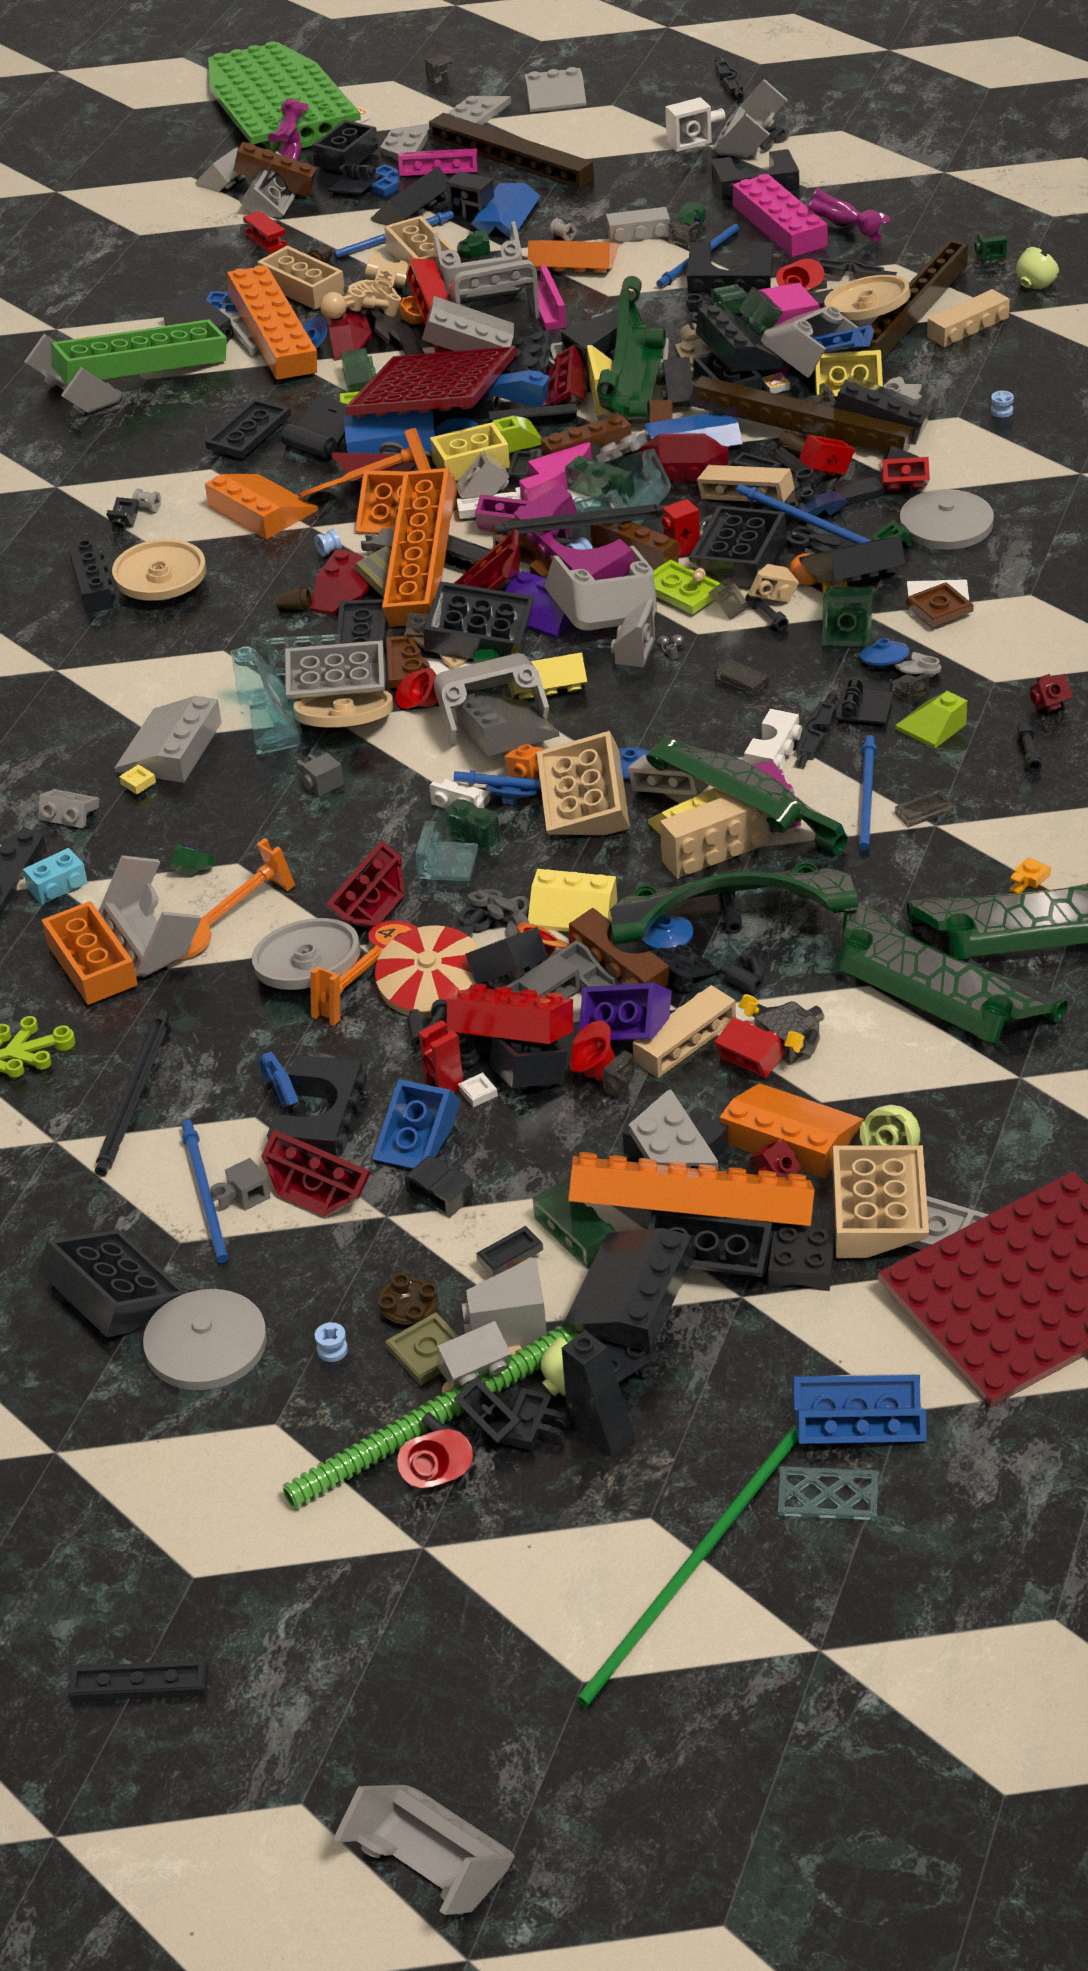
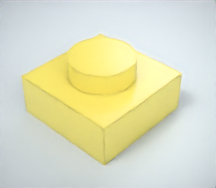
M139 764L119 776L121 785L135 794L144 791L156 783L155 774Z

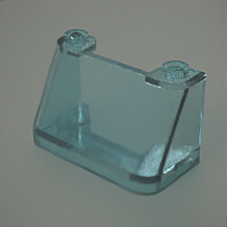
M651 449L610 460L604 469V478L609 485L605 491L598 497L589 499L577 497L573 500L577 513L659 504L670 491V481L655 450ZM636 520L631 522L640 525L644 520Z
M246 646L231 650L240 705L248 701L257 755L301 744L303 741L300 722L295 719L292 700L286 699V685L256 650Z

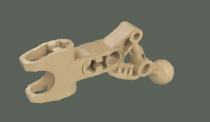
M374 251L369 256L363 276L372 280L366 279L349 285L346 296H342L337 292L327 293L320 302L322 313L327 318L338 319L344 315L347 308L359 311L362 307L373 309L375 306L382 308L388 316H396L401 297L393 287L403 290L408 263L403 260L397 263L389 262L381 257V253Z

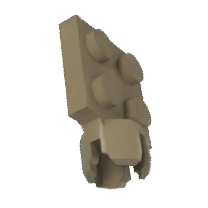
M692 323L694 330H691L689 324L681 328L679 331L680 343L675 344V353L678 358H690L692 377L693 358L712 352L695 333V323Z

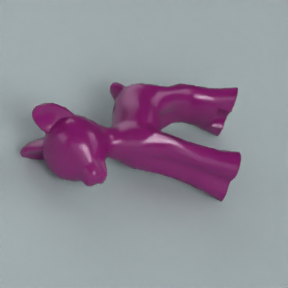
M290 98L286 99L281 104V113L285 120L280 123L276 131L268 135V140L272 143L280 140L279 152L282 156H289L298 161L299 153L302 149L296 121L309 110L307 103H301L299 100H292Z
M819 188L815 189L808 205V210L830 220L837 226L846 227L852 223L856 224L860 232L874 242L882 240V236L878 231L881 224L890 221L888 215L874 210H866L859 213L851 204L836 199Z

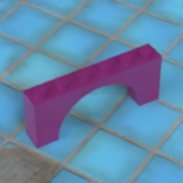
M558 485L514 512L516 520L574 514L577 513V509L572 495L564 487ZM559 530L524 534L532 546L536 545L540 553L544 557L548 556L551 562L554 556H559L569 570H587L595 580L623 577L629 573L631 563L636 562L632 550L621 539L598 548L573 549L563 546L556 541Z

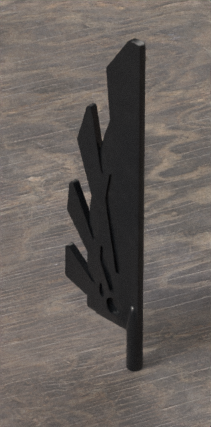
M345 286L343 289L344 293L346 294L348 286ZM375 306L373 309L362 307L361 310L357 311L364 318L367 310H369L375 317L374 331L387 343L390 341V333L400 342L405 355L425 353L408 323L400 316L399 308L397 315L394 317L386 315L382 308Z

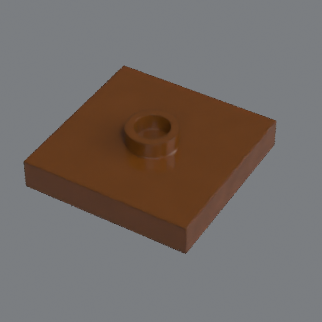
M947 582L906 597V605L932 627L971 613L974 610V604Z

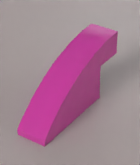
M587 442L528 461L529 477L519 480L521 500L533 501L558 485H561L566 490L572 487L584 476L592 464L591 444Z

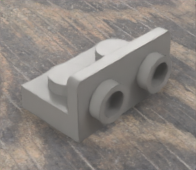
M53 789L40 795L38 818L43 821L84 828L86 826L87 814L99 808V798Z

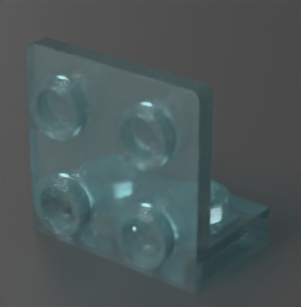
M425 821L415 854L418 878L470 881L478 853V844L441 842V834L436 832L435 821Z

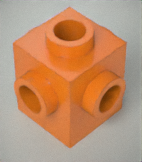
M526 744L513 749L505 755L504 758L509 777L539 780L537 752L543 750V748L532 747Z

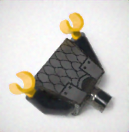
M746 994L742 997L738 1007L744 1009L746 1016L754 1017L755 1026L766 1032L772 1031L780 1037L785 1053L782 1059L786 1063L791 1065L803 1054H814L820 1041L819 1022L825 1018L820 1007L814 1006L809 1010H805L793 1001L781 1006L765 1007L758 1004V1000L751 995Z

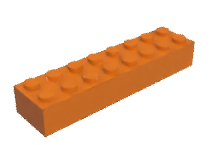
M259 265L254 268L236 269L227 272L228 294L276 380L317 373V350L268 266Z
M449 468L404 472L382 606L389 627L420 625L427 622L439 583L442 581L455 485Z
M580 1152L579 1157L573 1156L568 1201L811 1226L815 1190L811 1180H806L805 1175L788 1174V1178L776 1177V1173L771 1171H758V1175L746 1174V1169L729 1168L728 1172L716 1171V1166L704 1164L699 1165L698 1169L686 1168V1163L671 1161L668 1166L656 1165V1160L640 1158L639 1163L627 1162V1157L610 1155L609 1160L597 1159V1154Z

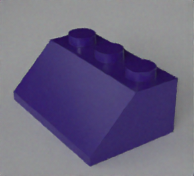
M521 571L508 583L505 592L534 596L528 629L557 639L572 625V622L544 587L546 579Z
M656 983L583 987L579 1031L591 1022L600 1020L610 1026V1041L653 1039L669 1019L672 991Z

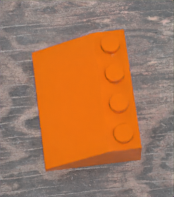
M532 240L528 241V260L534 264L537 271H540L541 265H546L547 267H554L553 271H566V267L574 268V272H586V268H594V272L606 273V269H610L613 266L619 243Z
M364 470L356 533L378 534L382 528L395 530L404 476L403 471ZM451 473V476H452V479H453V482H454V485H455V493H454V500H453V507H452V514H453L454 507H455V501H456L457 484H456V481H455V478H454L453 473Z
M221 474L205 483L208 507L266 540L318 511L317 506L259 474Z
M761 1083L733 1098L719 1117L720 1123L728 1125V1145L754 1154L768 1143L784 1139L789 1148L795 1152L797 1161L802 1168L801 1171L824 1179L832 1170L833 1146H848L863 1122V1118Z

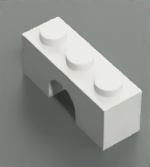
M770 709L762 722V740L752 739L744 753V761L755 765L773 760L778 769H783L785 758L787 755H791L795 741L799 740L802 734V726L799 725V714Z

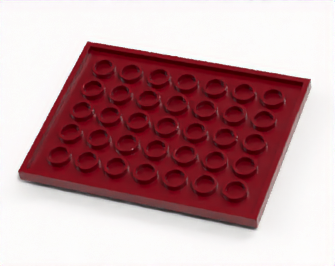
M516 346L393 356L345 406L346 416L354 415L355 418H361L373 413L376 416H384L389 412L406 414L411 410L425 413L439 408L440 411H448L452 407H461V409L473 408L517 355Z
M1074 1171L878 1273L879 1282L990 1408L1088 1355V1185Z

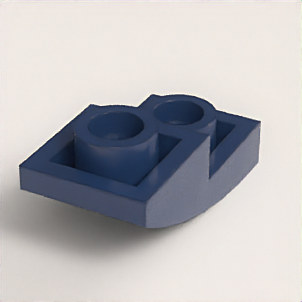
M837 491L816 495L813 502L807 504L801 502L799 507L800 510L816 517L822 511L830 516L840 511L848 501Z

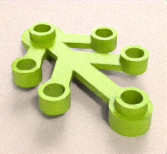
M24 1017L20 1021L21 1030L6 1048L0 1050V1071L7 1073L10 1077H19L24 1073L23 1062L35 1065L38 1069L48 1068L51 1065V1058L47 1051H39L35 1054L30 1052L52 1045L59 1051L69 1050L75 1045L73 1031L68 1026H58L54 1029L52 1035L25 1042L31 1034L38 1030V1024L35 1017ZM0 1024L1 1046L3 1042L11 1038L10 1027L7 1024ZM7 1058L12 1059V1060H9L8 1062L2 1061V1060L7 1059Z

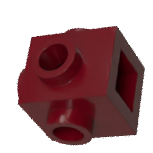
M1050 674L1036 678V684L1029 687L1030 700L1035 705L1037 711L1046 708L1047 712L1062 707V702L1073 698L1065 674L1051 678Z
M784 1139L768 1143L748 1158L756 1170V1175H758V1171H771L776 1173V1177L788 1178V1174H796L802 1169L797 1161L795 1152L789 1148Z

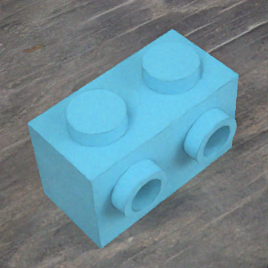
M69 848L23 869L27 889L42 905L88 883L84 863Z

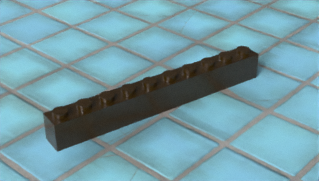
M442 113L429 121L431 140L458 149H477V155L578 189L594 180L593 161L447 113Z
M948 240L909 282L911 292L909 299L900 307L880 315L871 324L874 334L870 346L860 348L858 351L881 350L882 361L967 267L968 244Z
M701 376L692 389L691 406L807 435L842 440L848 445L884 454L889 446L908 451L910 448L913 431L911 426Z

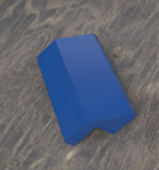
M499 183L494 189V198L481 208L471 224L478 230H486L488 235L494 227H497L510 238L511 222H516L518 231L540 198V195L526 183Z
M871 325L813 337V339L826 348L824 353L846 352L869 347L874 330Z
M432 409L425 413L411 410L406 414L389 412L384 416H376L375 413L367 414V416L355 418L354 415L343 416L348 453L380 454L379 448L384 442H396L402 445L404 449L408 448L409 445L404 431L416 428L423 449L431 452L430 438L435 437V422Z
M717 412L644 424L648 441L658 434L705 433L718 441L722 446L728 447V449L742 447L743 444L736 418Z
M919 1374L792 1376V1409L799 1444L927 1441L926 1409L922 1408L920 1403Z

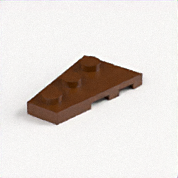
M411 635L386 637L389 688H397L408 674L430 667L428 661L422 657L421 651Z

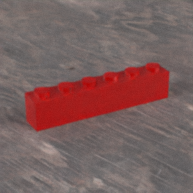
M410 258L406 278L426 326L433 297L436 296L450 301V295L447 294L445 283L441 279L440 270L437 268L434 259ZM433 344L435 352L453 351Z

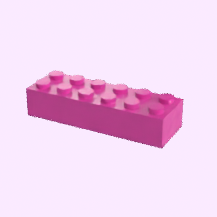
M761 174L756 178L744 179L739 183L733 184V207L791 257L827 247L828 224L814 212L808 210L807 206L769 174Z

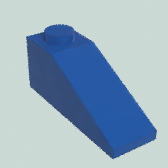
M530 370L499 375L485 393L494 394L496 397L530 407H541L547 399L550 376L544 375L539 371Z

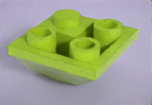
M513 415L492 421L508 443L509 454L514 453V451L526 448L531 449L541 445V436L528 418Z

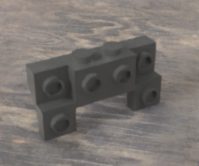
M576 940L506 987L512 988V992L521 993L522 990H536L537 995L546 996L548 993H561L563 998H568L578 990H582L583 987L616 985L615 978L603 969L589 948Z

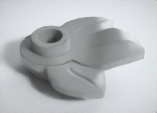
M902 377L890 379L884 384L885 388L916 400H920L922 397L919 394L922 384H905Z
M916 652L912 653L911 661L894 663L897 669L907 674H921L926 677H933L941 671L938 658Z

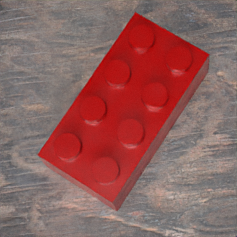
M472 984L470 988L458 990L457 994L447 998V1031L453 1030L456 1033L550 1044L573 1032V999L563 998L561 993H548L545 996L537 995L536 990H522L520 993L512 992L510 987H497L494 990L487 989V985Z

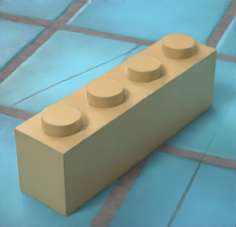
M991 289L929 317L927 337L946 347L1009 318L1010 299Z
M708 465L697 478L701 499L749 501L746 496L736 492L738 485L742 484L749 488L755 487L758 489V492L785 502L795 489L791 469Z
M712 985L686 1004L677 1008L653 1039L633 1041L634 1063L655 1077H661L722 1032L733 1017L736 1018V1000Z

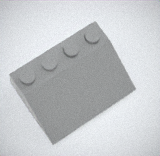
M434 296L422 340L453 351L507 347L512 344L514 323Z
M383 640L285 649L286 699L385 691L386 669Z
M193 696L154 708L115 766V772L125 773L139 764L155 774L156 779L184 783L222 723L218 699Z

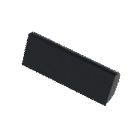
M448 534L444 567L464 574L492 549Z

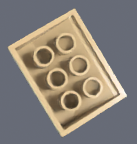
M610 731L537 752L546 831L548 834L608 835L630 828L619 749Z
M923 1145L833 1146L832 1176L836 1258H868L929 1237Z

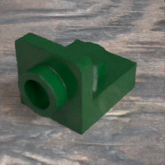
M978 233L977 241L974 242L975 253L979 255L982 261L1006 258L1007 238L1005 235L984 238L982 233Z
M892 520L871 536L873 540L901 536V541L909 548L913 546L909 539L912 535L904 524L900 526L895 520Z

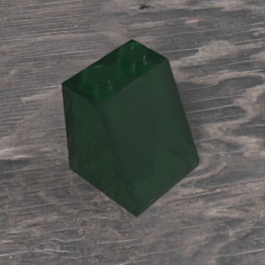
M827 586L823 596L822 645L868 647L871 645L875 612V588Z

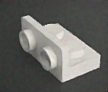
M445 779L442 784L436 782L430 784L431 804L475 818L491 800L489 791Z

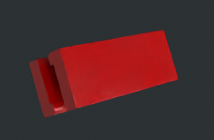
M261 211L243 217V222L251 227L244 229L245 235L268 253H274L287 246V242L279 238L286 235L285 229Z
M442 1020L419 1032L424 1082L429 1086L436 1085V1087L455 1092L459 1090L458 1084L463 1082L459 1038L453 1030L446 1032L447 1024Z

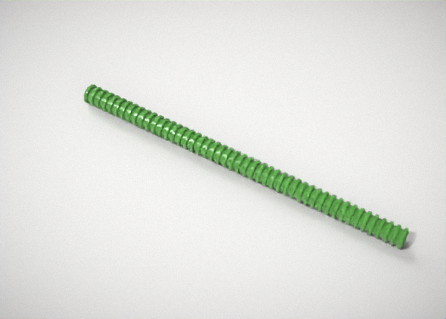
M558 1326L555 1328V1332L549 1331L547 1336L539 1337V1341H532L531 1346L525 1345L523 1350L518 1349L515 1351V1355L511 1354L510 1364L501 1373L496 1375L487 1373L478 1378L493 1393L498 1394L501 1392V1388L507 1389L510 1384H516L518 1379L523 1380L526 1375L533 1374L534 1370H540L544 1352L557 1338L561 1337L568 1343L578 1336L579 1333L563 1329V1326ZM460 1385L451 1388L450 1392H443L442 1397L436 1396L434 1398V1402L432 1400L427 1401L426 1406H418V1411L411 1410L409 1416L405 1414L401 1417V1420H394L393 1425L387 1424L384 1430L378 1429L376 1435L370 1434L368 1439H361L359 1445L357 1443L352 1444L351 1449H343V1454L336 1453L334 1459L328 1458L325 1464L319 1463L317 1469L312 1467L309 1469L308 1474L303 1472L300 1474V1478L294 1477L291 1481L292 1483H284L283 1493L292 1507L299 1509L302 1506L301 1503L308 1504L310 1498L316 1499L319 1493H327V1488L334 1489L336 1483L341 1485L344 1483L345 1478L347 1480L351 1479L353 1473L358 1475L361 1473V1469L367 1470L370 1467L369 1464L375 1465L378 1463V1459H386V1454L393 1455L395 1449L399 1451L411 1439L428 1434V1430H431L421 1422V1419L428 1412L443 1424L445 1423L444 1421H452L453 1416H460L461 1411L465 1413L454 1400L464 1388Z

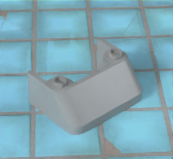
M764 79L729 117L712 151L720 156L754 157L760 150L759 146L770 135L765 129L773 124L774 120L772 118L788 99Z
M515 221L511 222L510 241H506L501 246V257L461 263L457 252L453 250L441 251L438 233H434V257L436 266L440 270L441 279L445 283L447 294H449L451 281L459 272L522 260L521 245ZM508 286L471 293L460 299V302L518 294L524 287Z
M521 260L459 272L449 285L450 301L461 305L460 299L471 293L508 286L526 287L527 303L535 318L539 319L537 270L531 261Z
M829 306L795 316L765 330L761 337V342L809 378L826 349L811 336H822L858 328V326L840 314L837 308Z
M43 334L24 361L45 376L44 381L52 387L56 385L64 390L62 396L74 404L73 407L82 414L85 411L92 413L118 403L124 396L107 379L101 380L82 367L69 385H67L51 366V343L56 341Z
M630 546L629 548L632 550L636 562L631 563L628 574L616 578L595 580L587 570H569L559 556L553 557L544 587L575 627L581 630H594L623 625L626 616L648 599H654L655 617L657 603L653 569L635 546Z
M520 653L443 671L435 677L434 690L451 745L456 744L457 728L451 708L459 707L466 701V690L478 691L515 682L522 689H532L538 711L547 720L549 705L538 670L527 656Z
M121 855L98 912L133 960L136 977L144 978L186 955L190 949L201 917L199 915L162 912L157 921L152 913L158 904V895L151 883L160 861L158 859Z
M407 1785L358 1786L333 1838L338 1842L357 1841L362 1844L361 1850L375 1858H380L381 1854L393 1855L441 1887L443 1890L440 1896L444 1903L440 1912L444 1915H463V1913L472 1912L509 1870L515 1857L509 1849L423 1792Z

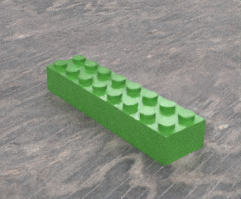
M209 319L51 343V366L64 382L69 385L81 367L103 380L119 379L122 376H138L142 373H158L168 369L178 370L181 367L188 366L197 367L201 364H217L218 362L226 361L227 337Z

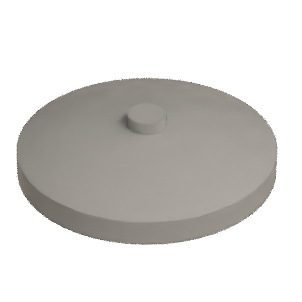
M942 489L921 493L908 500L900 512V526L904 524L912 535L909 539L919 545L934 549L950 550L972 546L985 539L993 528L994 514L991 506L981 497L960 490Z
M329 918L306 919L282 926L264 937L253 951L252 964L257 978L268 986L288 990L311 988L310 972L315 967L341 976L356 963L361 947L357 932L349 924Z
M221 1289L192 1291L167 1302L152 1316L146 1326L143 1337L146 1360L154 1374L172 1386L188 1390L214 1389L242 1378L259 1362L267 1342L264 1318L258 1307L238 1293Z

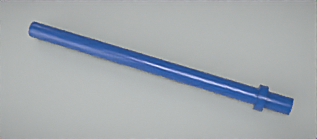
M452 211L439 212L425 220L431 226L435 224L442 225L444 221L453 219L454 214ZM385 233L335 250L333 252L334 256L337 259L386 242Z
M733 224L710 241L711 251L739 231V226ZM688 258L670 272L667 271L662 274V278L656 282V285L659 288L664 287L666 284L670 285L674 278L688 268Z
M739 484L736 489L737 493L746 496L749 501L753 502L755 500L778 511L785 512V514L852 543L858 544L872 541L760 493L755 487L749 488Z
M872 735L865 737L861 749L864 759L859 848L863 851L868 850L870 846L874 756L877 753L875 738Z
M470 770L469 773L454 771V781L466 782L470 786L485 784L541 790L540 780L478 774L474 770Z
M186 1120L181 1124L183 1130L182 1141L188 1149L216 1260L218 1263H224L228 1260V1254L198 1145L200 1140L199 1134L194 1130L192 1121Z

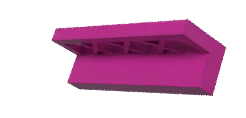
M477 149L400 152L398 155L399 175H426L437 166L440 167L444 174L458 173L459 171L465 173L477 172Z
M541 265V281H537L540 319L545 330L565 328V304L547 266Z

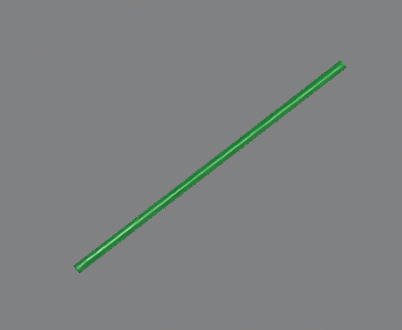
M795 1424L577 1696L576 1699L579 1704L587 1707L795 1445L798 1441Z

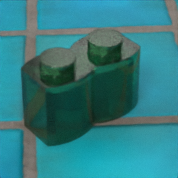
M738 284L711 289L713 306H717L732 314L749 312L751 297Z
M754 287L751 288L739 308V311L743 314L741 317L748 323H751V328L760 334L774 327L783 313V310L766 293Z
M456 799L446 808L448 834L454 839L469 842L475 848L487 851L491 850L500 841L498 816L493 811L486 808H477L476 805L464 799Z

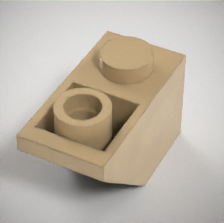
M767 564L757 573L748 594L754 597L789 603L799 582L787 567Z

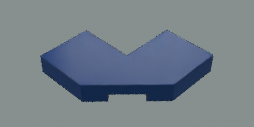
M385 164L376 168V174H381V177L371 185L372 192L386 197L399 189L397 169Z
M211 291L206 300L218 310L226 309V313H238L234 303H229L231 298L228 292Z
M268 1052L257 1057L256 1060L265 1083H273L281 1105L286 1107L299 1102L288 1074L274 1054Z

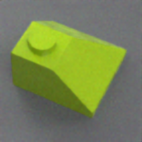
M946 691L926 701L895 725V730L935 749L966 725L967 700Z

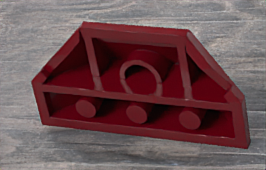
M347 308L344 315L340 318L330 319L321 312V318L328 325L327 338L334 360L356 358L359 350L372 337L366 315L362 318L357 311Z
M572 345L556 355L554 359L555 364L547 374V376H550L547 399L541 407L575 403L579 405L585 400L588 373L576 347Z
M705 433L658 434L638 449L639 470L658 482H698L697 478L708 465L729 466L728 447L722 446L718 441Z
M332 453V458L346 473H349L396 454ZM413 460L407 463L401 462L380 471L409 472L413 471L417 466ZM363 477L356 479L355 481H360V485H362Z
M514 529L455 581L454 584L502 591L504 586L520 573L519 531Z
M336 549L317 575L310 611L334 615L339 610L340 601L362 599L371 585L353 568L357 562L365 557L355 552Z
M381 840L325 906L348 924L372 928L381 923L404 896L401 869L402 857Z
M274 1129L261 1155L277 1196L324 1217H329L358 1200L371 1174V1171Z

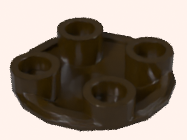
M406 1273L395 1274L392 1277V1281L387 1283L380 1291L378 1297L379 1310L384 1317L402 1325L416 1324L432 1315L436 1311L439 1302L435 1284L420 1278L409 1277Z

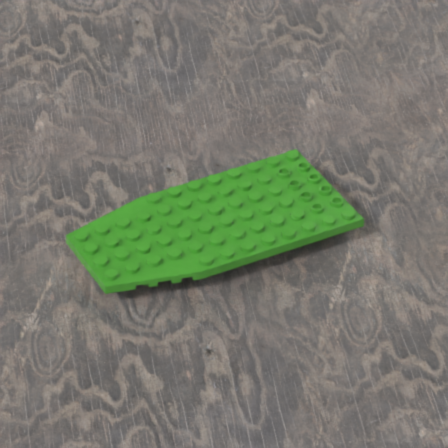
M271 41L263 46L253 45L245 50L234 49L231 53H216L213 57H208L212 95L252 144L262 142L268 150L274 153L276 151L279 152L280 140L272 143L268 140V135L276 131L280 123L285 120L281 113V104L288 98L299 100L301 103H307L309 106V110L296 121L302 148L312 146L313 143L343 120H361L358 109L315 61L278 42Z

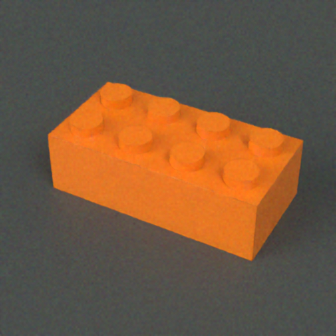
M91 901L42 919L47 945L87 1005L138 985L133 960Z

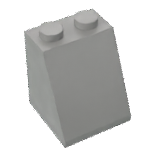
M536 1257L529 1258L466 1290L467 1303L462 1304L464 1322H470V1324H464L465 1334L496 1321L508 1347L520 1345L523 1348L525 1345L531 1346L532 1341H539V1337L547 1336L544 1300Z

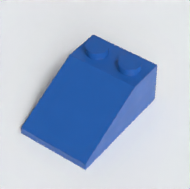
M398 1079L372 1160L414 1169L427 1156L435 1157L453 1127L460 1105L459 1099L448 1089Z

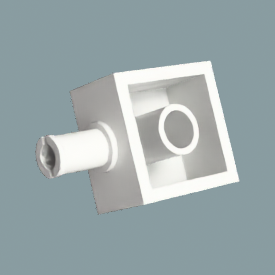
M701 97L665 106L667 143L676 152L712 143L711 124L725 121L724 110L720 108L711 111V106Z

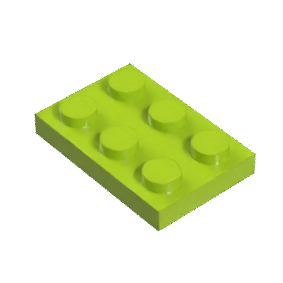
M671 559L653 571L656 597L691 614L696 613L723 594L724 585L706 576L702 581H694L692 578L694 570Z

